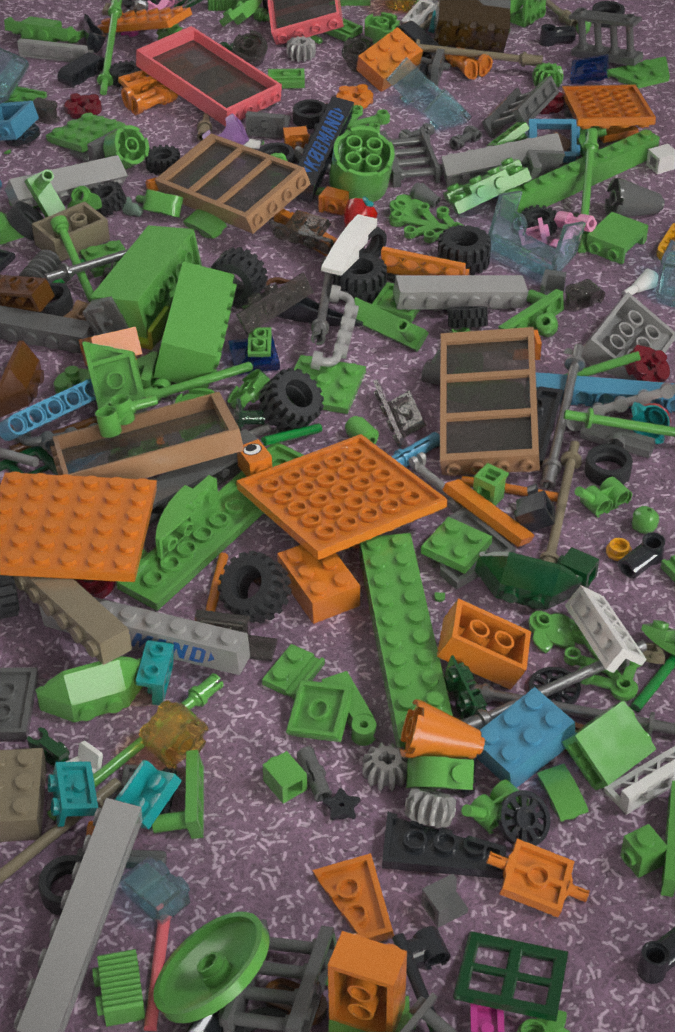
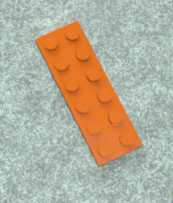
M177 6L173 9L166 7L161 10L154 8L149 11L142 9L134 12V10L126 13L122 12L121 17L117 20L116 32L170 28L191 16L192 11L190 7L183 8L182 6ZM110 18L102 20V24L97 26L104 33L109 32Z

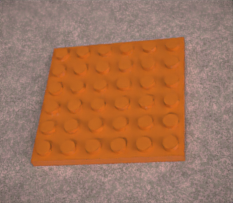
M362 434L236 481L237 490L317 560L326 558L336 552L348 549L358 543L370 540L373 537L392 531L395 528L414 522L447 507V498Z
M5 472L0 484V575L135 582L157 491V480Z

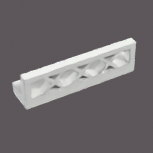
M580 585L565 604V607L604 668L614 673L625 659L642 666L647 659L605 597Z
M675 746L604 787L603 791L626 815L671 788L672 781H675ZM669 761V763L660 768L661 763ZM648 774L647 776L638 781V777L640 775ZM620 787H625V789L622 790L620 797L615 792V790H617Z

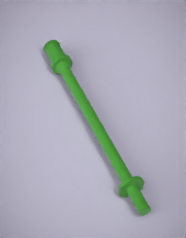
M111 0V6L108 9V15L111 18L103 73L97 77V82L101 86V95H106L108 86L113 85L110 66L117 20L122 15V0H119V2L118 0Z
M590 128L585 132L586 137L583 143L586 160L581 214L589 215L594 154L598 151L599 147L597 143L598 131L594 128ZM578 230V233L574 235L575 240L578 241V253L586 252L587 234L589 233L587 231Z
M588 408L587 413L572 410L564 411L563 419L585 422V428L590 429L592 424L675 437V427L596 415L593 408Z
M212 673L201 684L191 687L188 690L187 699L93 774L95 788L194 706L203 707L207 704V699L223 688V681H220L218 684L216 683L221 678L217 674ZM50 809L47 814L53 821H56V816L51 815Z

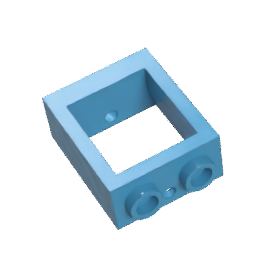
M33 101L0 104V141L18 139L39 119Z
M529 119L528 127L530 129L528 130V138L537 137V129L570 130V152H565L563 163L573 162L576 160V157L580 156V145H577V138L580 137V126H576V119Z

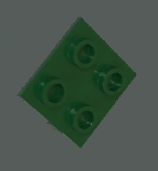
M452 655L446 668L444 680L448 692H453L457 700L455 706L458 714L466 719L474 715L478 709L486 710L488 705L482 694H479L481 692L479 688L470 690L477 683L474 681L469 666H465L463 662L458 664L454 655Z

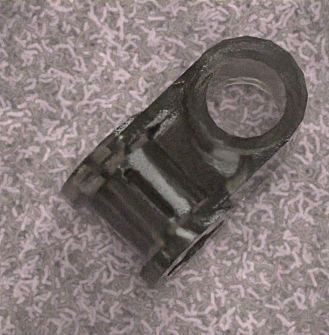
M41 97L33 100L39 117L37 121L45 124H56L60 121V117L57 115L56 108L58 104L56 101L46 100Z
M590 279L569 284L565 287L566 300L564 301V309L576 312L594 306L593 304H600L605 298V292Z

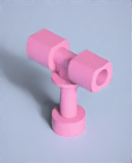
M559 211L555 215L554 221L558 227L565 230L558 240L553 239L548 250L552 254L561 257L567 249L565 243L571 234L576 235L578 230L592 232L597 224L595 218L592 215L586 214L574 217L572 212Z

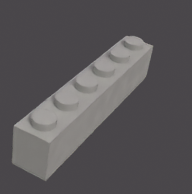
M546 134L540 137L526 138L521 141L507 142L501 145L487 146L481 149L442 156L443 175L446 185L470 183V179L488 174V170L502 165L501 161L509 157L519 159L522 163L528 150L564 151L559 134Z
M116 155L53 169L51 171L54 174V179L50 183L63 202L71 198L72 191L78 186H85L93 192L92 189L94 187L98 188L99 184L102 186L104 182L109 184L110 181H114V183H120L122 187L128 175L119 156ZM38 173L9 179L5 191L12 207L17 201H22L30 206L38 205L24 182L27 178Z
M396 275L393 296L397 310L448 309L461 306L514 309L525 307L528 289L523 275Z

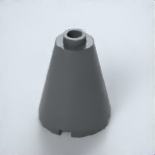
M613 178L607 189V192H610L609 199L605 198V211L607 216L611 212L625 217L658 214L664 208L665 201L658 192L621 178Z

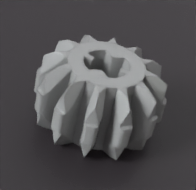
M305 36L292 37L287 41L286 45L287 58H291V61L297 60V62L300 60L303 62L306 60L311 61L312 58H315L316 54L315 41Z
M382 742L378 748L370 746L368 754H364L362 760V774L365 779H368L370 787L378 783L380 792L384 786H388L392 792L395 784L403 787L407 779L408 759L400 754V749H404V747L395 749L393 742L390 746H384Z
M415 787L410 790L406 798L405 815L412 821L419 822V824L437 828L449 827L455 816L456 800L449 794L442 793V791Z

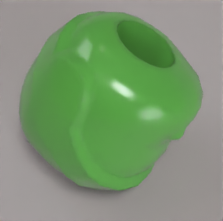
M550 312L540 314L535 321L536 330L543 337L553 336L558 330L557 318Z
M648 506L637 508L633 513L632 528L642 534L654 532L659 523V514Z

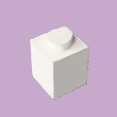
M669 144L648 149L646 165L656 174L675 169V149Z

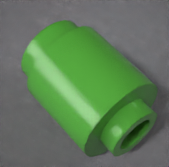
M353 416L345 424L346 433L350 438L362 434L372 443L376 444L379 433L363 417Z

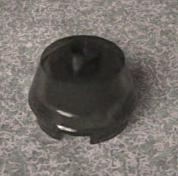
M249 30L250 33L243 35L238 34L233 41L232 53L254 67L261 65L268 49L264 37L259 32Z
M360 35V38L351 40L350 37L344 42L342 56L350 70L358 72L356 70L358 56L374 45L370 37Z

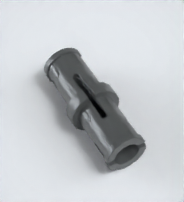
M311 746L301 748L297 752V758L303 770L307 773V783H309L314 800L321 802L325 798L332 797V791L325 778L326 771L319 764L314 748Z

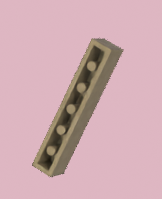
M14 576L17 588L21 591L24 590L33 603H38L47 616H52L62 630L68 631L77 644L83 645L87 653L91 657L98 659L103 665L132 650L129 628L74 579Z

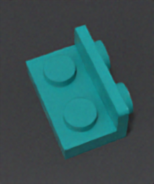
M148 640L137 673L136 685L148 687V694H152V705L163 706L174 665V644Z
M143 760L115 800L141 807L142 824L140 827L149 830L182 780L176 774L157 770L149 761Z
M91 761L55 762L53 774L48 775L47 786L48 792H53L54 798L51 799V815L56 816L57 826L64 827L67 816H94L98 808Z

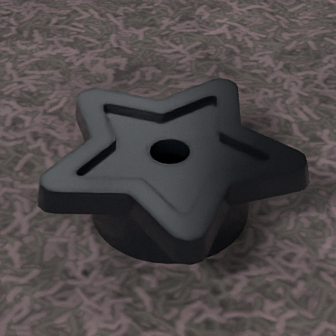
M339 788L334 797L325 798L322 803L331 811L330 820L337 818L355 819L354 808L361 802V799L357 796H348L342 788Z

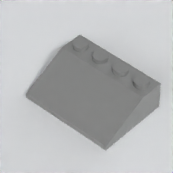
M627 292L583 345L581 358L592 366L630 354L636 345L650 347L656 351L661 350L666 353L675 340V331ZM625 365L604 371L626 380H637L633 374L629 376Z

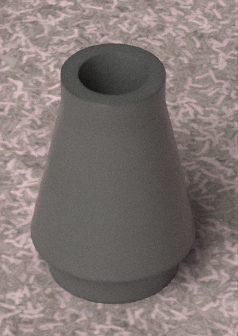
M415 183L410 191V196L413 199L428 203L432 207H436L440 203L441 197L437 196L424 183Z

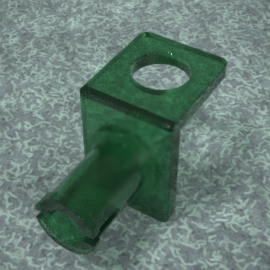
M236 398L234 420L240 432L243 425H264L263 410H243L241 399ZM212 420V428H214L215 431L219 430L214 420Z

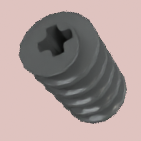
M41 250L24 270L20 272L19 276L44 278V274L59 269L61 260L56 253L50 250Z

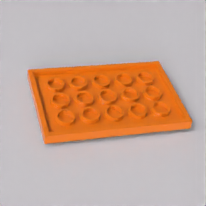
M636 85L562 86L565 102L573 118L576 119V125L582 129H590L591 126H599L604 129L611 126L629 128L630 125L647 128L656 123V116Z

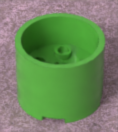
M366 126L352 127L350 131L338 136L334 143L329 173L330 187L349 191V199L363 198L364 196L372 202L381 199L388 188L395 155L392 142H389L382 136L379 130Z

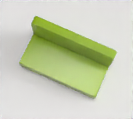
M165 306L148 329V338L138 336L141 348L151 350L163 337L170 307Z

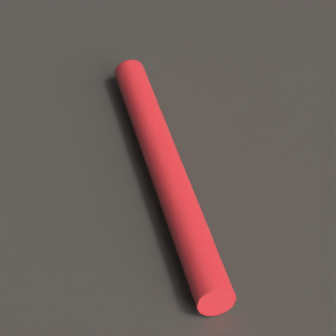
M160 913L158 915L144 1031H157L159 1009L155 1005L153 995L156 980L166 959L171 919L168 913Z

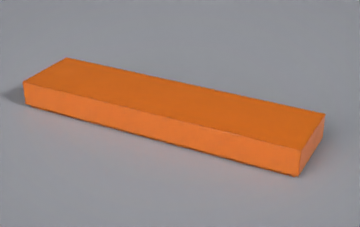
M460 479L445 483L442 489L444 493L515 546L520 547L533 540L535 536L533 533Z

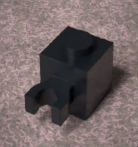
M537 484L527 486L528 496L519 498L516 501L515 520L530 532L554 525L555 507L544 490L538 492Z

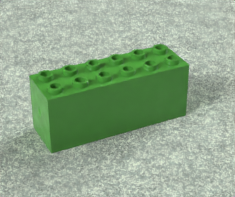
M148 225L90 296L91 301L112 296L129 328L136 327L139 337L148 338V329L165 306L171 308L183 261L202 266L194 229Z
M183 261L161 342L154 378H166L170 382L180 383L217 372V369L213 368L219 366L224 337L237 284L233 283L235 274ZM209 384L196 388H208Z

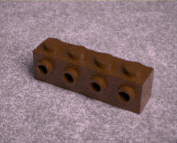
M0 274V306L41 312L55 296L46 278Z

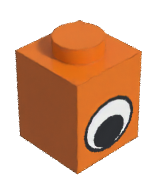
M259 439L244 444V451L237 452L238 466L246 477L273 467L272 455Z

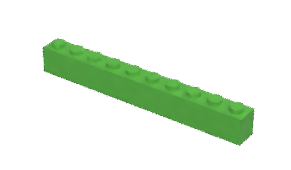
M645 129L599 149L594 154L591 186L647 161L648 149L658 147L660 137L652 133V131ZM586 156L500 194L498 214L513 223L521 219V213L526 207L528 209L529 206L536 207V205L548 207L582 191Z

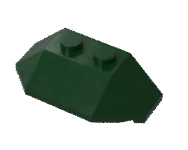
M480 551L475 565V572L495 598L502 599L508 603L522 604L537 610H548L570 599L580 587L583 577L575 575L571 570L560 564L509 551H494L491 553Z

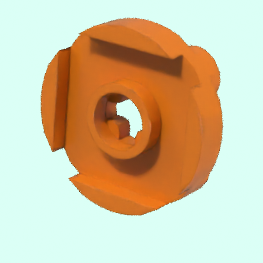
M366 84L350 87L340 86L339 92L336 95V98L353 101L354 105H360L363 109L373 103V93Z

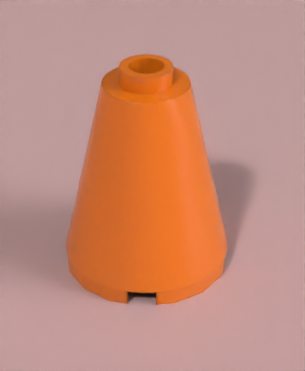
M413 700L412 703L416 707L414 710L408 709L401 734V741L406 742L405 750L400 749L402 757L436 756L454 759H474L477 754L480 755L482 753L485 738L481 737L480 730L422 700Z

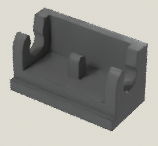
M112 296L92 300L82 312L95 336L129 328Z

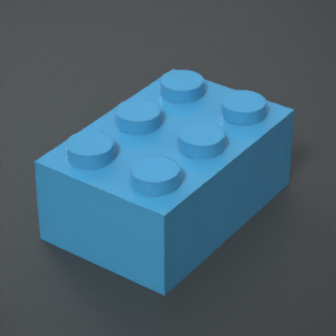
M534 687L480 729L481 737L485 738V744L482 753L476 755L477 759L501 781L507 779L517 788L566 749L562 741L575 733V721Z

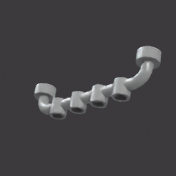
M332 285L329 302L338 304L339 300L346 302L333 355L326 358L323 357V352L314 350L311 369L320 370L321 366H334L339 363L341 358L346 359L348 345H350L359 306L355 305V300L350 294L341 291V286Z
M663 383L659 389L652 391L642 389L635 396L628 398L618 396L614 402L604 405L602 403H594L591 408H593L594 414L604 416L614 411L624 412L634 402L644 405L662 397L670 399L675 394V384ZM567 420L566 422L567 427L572 431L581 430L584 423Z

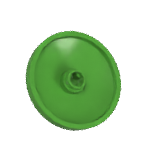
M241 911L220 916L196 930L172 953L158 975L153 997L155 1005L169 1021L174 1023H191L212 1015L230 1003L253 980L266 958L270 942L267 928L256 915Z

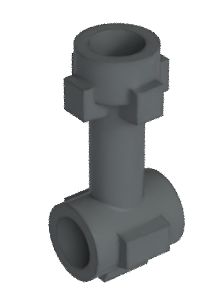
M133 0L130 10H126L125 13L131 10L137 12L146 9L147 11L148 2Z
M431 123L423 124L422 127H424L426 134L430 136L435 133L434 126ZM403 129L399 133V139L419 137L420 129L412 132L408 129Z
M468 125L465 127L463 135L458 134L451 137L449 141L450 147L456 150L464 147L465 142L469 140L477 142L481 139L482 133L473 125Z

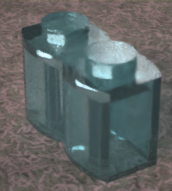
M147 857L121 878L120 883L123 893L139 908L143 909L151 919L161 925L191 903L188 894L190 888L187 882L181 876L175 877L171 874L168 867L161 860L156 861L151 857Z

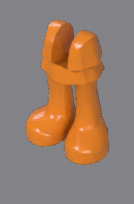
M444 54V58L452 67H458L463 75L471 80H475L478 75L484 77L493 65V59L487 54H482L478 60L474 57Z
M164 84L155 85L154 88L140 94H135L130 87H125L121 90V97L125 107L131 110L134 115L141 114L157 104L166 105L171 103L179 96Z

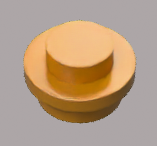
M614 538L606 546L607 556L615 561H619L632 551L630 543L623 538Z

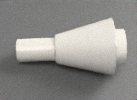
M645 269L632 286L622 291V294L625 295L629 292L631 295H634L635 293L658 287V274L654 270Z

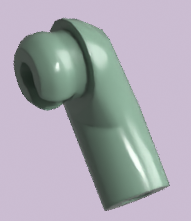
M126 197L127 202L123 204V213L129 216L135 215L140 217L143 213V208L138 206L137 203H132L130 197Z

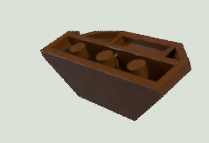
M18 341L0 380V418L29 406L32 398L37 397L39 383L42 384L44 382V370H41L40 360L24 341Z

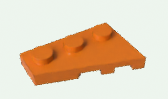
M371 853L312 870L313 875L354 933L362 934L376 942L394 937Z

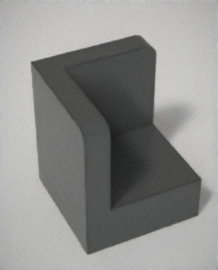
M545 269L540 293L548 295L556 289L564 293L567 272Z
M454 874L422 888L421 905L437 928L468 913V907L456 892L457 878Z

